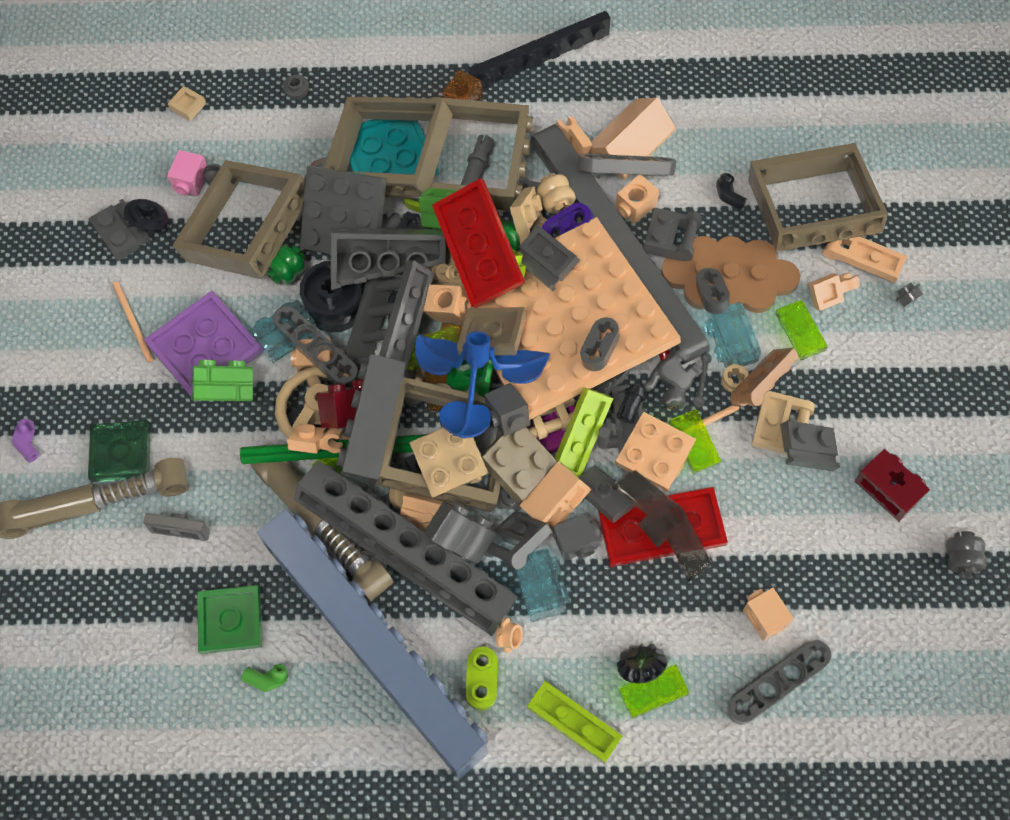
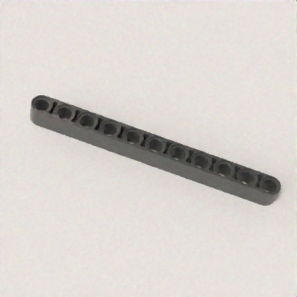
M553 124L531 135L533 148L548 171L567 177L569 186L575 192L576 199L574 203H583L590 208L594 218L597 217L680 335L681 343L670 349H681L689 356L686 361L681 363L686 364L709 351V344L706 337L591 172L580 171L576 168L578 154L560 128Z

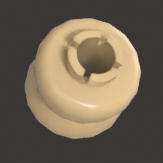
M551 173L550 177L546 175L541 179V183L537 188V194L540 195L545 210L551 214L561 212L572 205L576 199L575 192L569 186L567 177L561 174Z

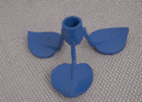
M474 331L466 336V342L463 344V350L459 355L457 350L458 343L444 339H432L418 334L415 344V355L419 366L424 371L435 375H444L449 373L452 367L459 368L464 359L471 366L467 404L460 401L450 402L443 406L439 415L442 427L453 436L460 438H472L482 434L489 427L491 421V414L486 406L473 405L477 368L483 367L490 358L494 369L502 370V377L505 380L517 384H526L535 381L541 375L550 356V353L531 350H518L517 355L495 356L494 348L490 347L489 335L481 331Z

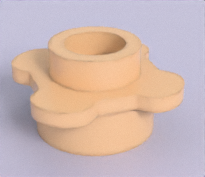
M505 617L496 631L497 646L503 647L506 653H510L512 649H517L523 637L522 627L511 623L510 618Z

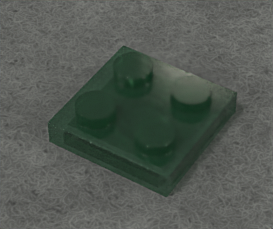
M148 420L90 424L88 479L91 482L124 480V478L132 479V476L136 478L140 477V474L144 476L150 470V422Z

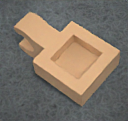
M569 116L566 125L559 119L556 125L563 132L577 154L589 153L592 143L579 125H577L576 119Z
M849 272L840 276L832 273L808 283L814 309L819 311L843 302L844 292L860 286L858 276L851 277Z
M298 424L287 439L288 450L317 454L319 449H323L332 453H339L340 449L343 448V443L335 442L332 438L339 439L343 430L340 428H330L326 432V428L315 427L311 424Z

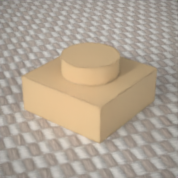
M183 86L171 99L168 106L172 112L191 121L203 108L206 101L203 96Z

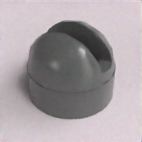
M212 163L205 167L204 178L208 185L211 184L221 167L219 164Z

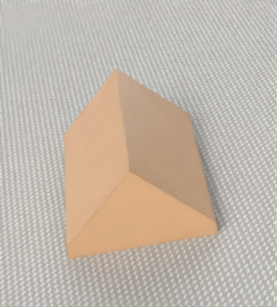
M658 97L635 99L591 141L592 147L589 154L650 156L675 131V126ZM614 173L623 180L631 175Z

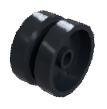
M323 261L312 266L304 274L300 282V297L309 321L319 330L329 333L343 332L353 327L363 294L361 283H353L331 290V261Z

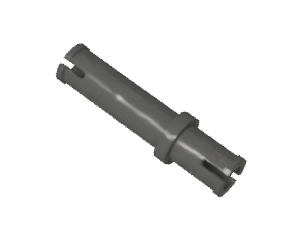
M485 135L483 141L484 136H478L473 153L468 156V166L461 185H468L478 180L483 170L487 168L489 163L488 156L494 144V140L490 136Z

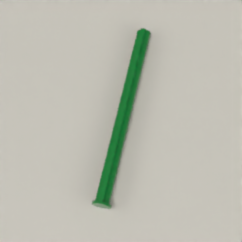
M428 434L396 436L392 454L413 452L410 442ZM476 436V437H473V438H474L475 443H476V445H477V436ZM348 440L335 441L343 443L344 449L347 448ZM288 444L240 448V461L242 464L338 458L339 453H332L323 449H319L317 454L288 450Z

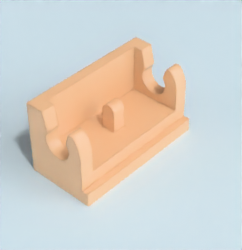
M558 461L519 506L532 518L547 523L553 533V526L564 522L592 489Z

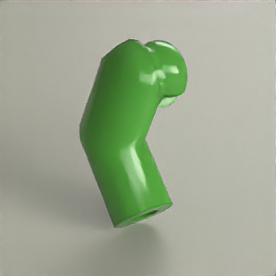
M275 664L274 668L263 674L247 667L241 676V681L263 692H268L284 685L288 679L287 668L282 664Z

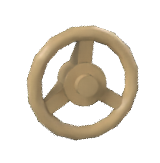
M317 367L297 372L283 384L276 397L275 418L280 431L287 438L290 437L298 424L321 425L316 393L328 391L327 385L321 384L318 377H328ZM339 370L341 377H343V376H346L347 378L350 377L349 374L344 373V372H342V371ZM303 381H307L309 389L305 394L304 408L293 426H291L286 414L287 400L293 389ZM343 432L339 439H332L334 441L349 440V437H345Z

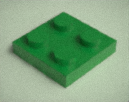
M258 585L197 592L198 652L200 654L262 648L261 598Z

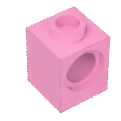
M178 150L167 175L175 192L184 196L188 194L199 196L205 182L204 169L208 166L204 156Z

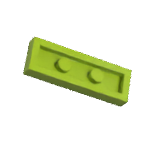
M586 387L581 392L555 456L557 462L560 461L577 477H580L584 471L599 430L613 401V398L609 395Z
M546 681L543 682L527 705L528 710L603 764L607 762L623 738L620 733Z

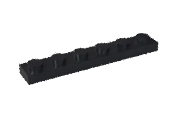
M605 10L469 67V85L473 92L481 88H487L502 79L511 78L516 73L532 69L542 62L555 59L573 49H579L594 40H600L609 35L611 17Z

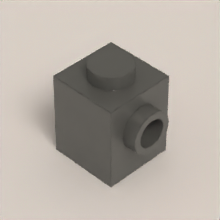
M511 383L484 394L486 407L491 414L490 425L492 428L497 427L504 437L530 425L528 404Z
M584 513L553 526L552 536L565 562L575 557L583 559L592 555L595 552L594 549H597L598 538L601 537L596 522L594 520L590 521L587 514Z

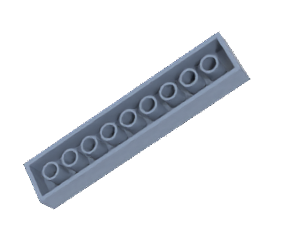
M286 509L257 531L267 550L458 779L462 778L488 755L486 747L488 741L486 740L487 736L475 722L471 726L468 724L466 712L455 698L449 701L445 697L447 693L441 681L434 674L428 677L422 659L414 650L409 653L406 651L407 646L400 633L393 626L390 629L386 627L388 624L384 620L385 617L374 603L370 606L367 605L369 602L365 598L363 590L354 580L349 583L350 579L345 574V569L335 558L330 561L331 557L326 552V547L316 535L314 537L307 529L308 526L298 514L292 517Z

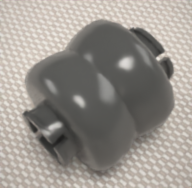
M962 531L961 536L960 532H957L954 535L955 537L950 538L946 543V550L949 555L947 566L952 572L958 573V576L961 578L977 577L979 575L978 572L985 570L987 566V559L984 554L985 541L970 531Z

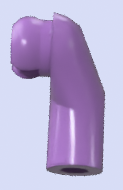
M21 419L15 427L12 444L27 462H33L40 455L32 445L35 432L34 423L30 419Z

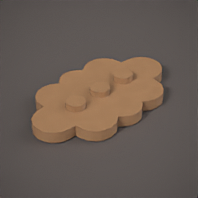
M734 236L724 237L718 242L711 237H696L692 246L694 253L690 261L666 258L661 268V274L669 286L676 289H684V298L687 303L693 308L700 310L705 308L696 288V275L705 268L718 270L724 279L730 296L729 308L725 313H735L743 307L753 313H764L774 305L776 296L793 293L798 287L801 277L799 269L795 264L790 261L777 259L775 248L767 241L752 240L744 243L741 239Z

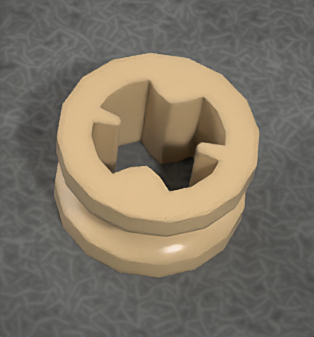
M732 364L728 366L722 376V386L725 390L732 393L749 375L748 371L742 365ZM732 374H737L738 383H733Z

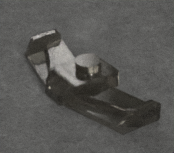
M637 470L632 471L615 482L611 488L614 491L618 490L647 515L638 525L658 548L666 541L669 542L687 576L685 578L687 582H690L712 564L688 520V515L678 503L672 501Z

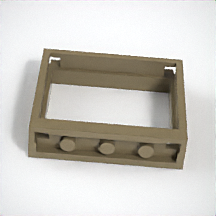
M389 96L347 97L324 168L340 171L347 170L363 119L431 121L415 175L352 172L386 178L385 197L419 199L428 188H431L453 114L443 99H435L434 97L430 99L414 97L392 98Z
M434 97L435 99H443L453 114L452 119L518 124L507 189L487 187L496 210L511 211V205L523 190V185H519L520 178H525L527 162H523L524 155H529L530 139H527V135L533 132L534 117L529 116V105ZM429 121V123H428L427 133H428V129H429V126H430L431 121ZM434 178L431 184V188L459 190L467 186L436 183Z
M856 143L750 162L748 181L776 251L820 245L826 242L874 235L884 231L888 213ZM842 171L848 172L866 213L792 227H782L766 185Z
M225 160L172 246L186 262L262 279L304 207L306 180L301 174ZM239 182L282 190L245 254L201 245Z
M406 377L402 378L379 479L375 485L432 498L422 474L389 467L404 398L407 397L439 406H444L454 401L467 404L469 390L461 392L452 389L447 384L437 383L434 385L426 383L419 377H416L415 380ZM474 392L473 405L486 406L485 397H481L477 392ZM498 429L496 439L501 435V432ZM489 473L486 490L461 485L432 499L449 503L457 501L465 507L491 512L497 505L500 484Z

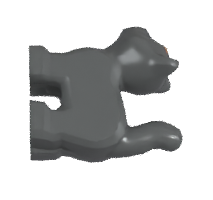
M672 349L666 355V358L656 365L648 381L643 384L645 391L653 390L658 380L667 384L670 388L664 392L658 404L664 405L669 409L684 408L686 405V391L691 387L694 378L703 372L696 363L689 364L685 369L681 366V362L689 358L681 349Z

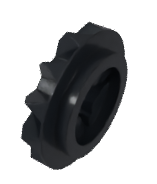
M135 199L126 204L123 219L128 221L129 227H137L138 233L144 230L151 234L153 231L160 233L162 228L166 227L168 215L165 209L154 201Z
M642 643L637 648L629 646L628 652L621 653L620 660L617 662L619 675L631 683L650 682L658 678L667 667V658L663 649L656 648L654 643L647 647ZM645 659L642 663V667H639L638 663L640 662V660Z

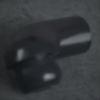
M721 174L720 179L716 182L720 200L742 210L747 198L734 192L732 184L734 177L731 174Z

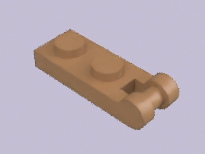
M795 348L773 349L732 391L730 396L732 405L735 407L746 405L760 406L764 399V393L771 390L775 386V382L783 374L787 373L791 369V365L799 358Z

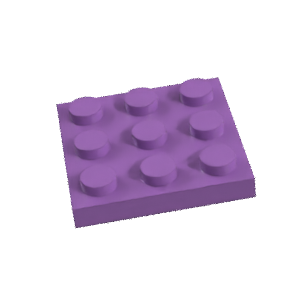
M210 291L144 339L147 346L190 397L191 367L194 365L199 366V360H216V366H228V361H246V364H248L264 352L259 343L213 291Z

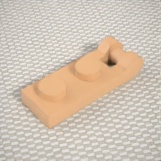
M860 236L847 240L832 241L823 250V255L828 259H838L893 283L896 282L907 258L904 254ZM845 244L850 247L849 249H845L841 247V245Z

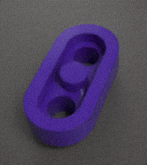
M574 203L546 220L542 225V229L552 237L556 230H561L560 235L584 223H589L590 220L594 219V216L587 205ZM580 215H584V220L581 223H577V218Z

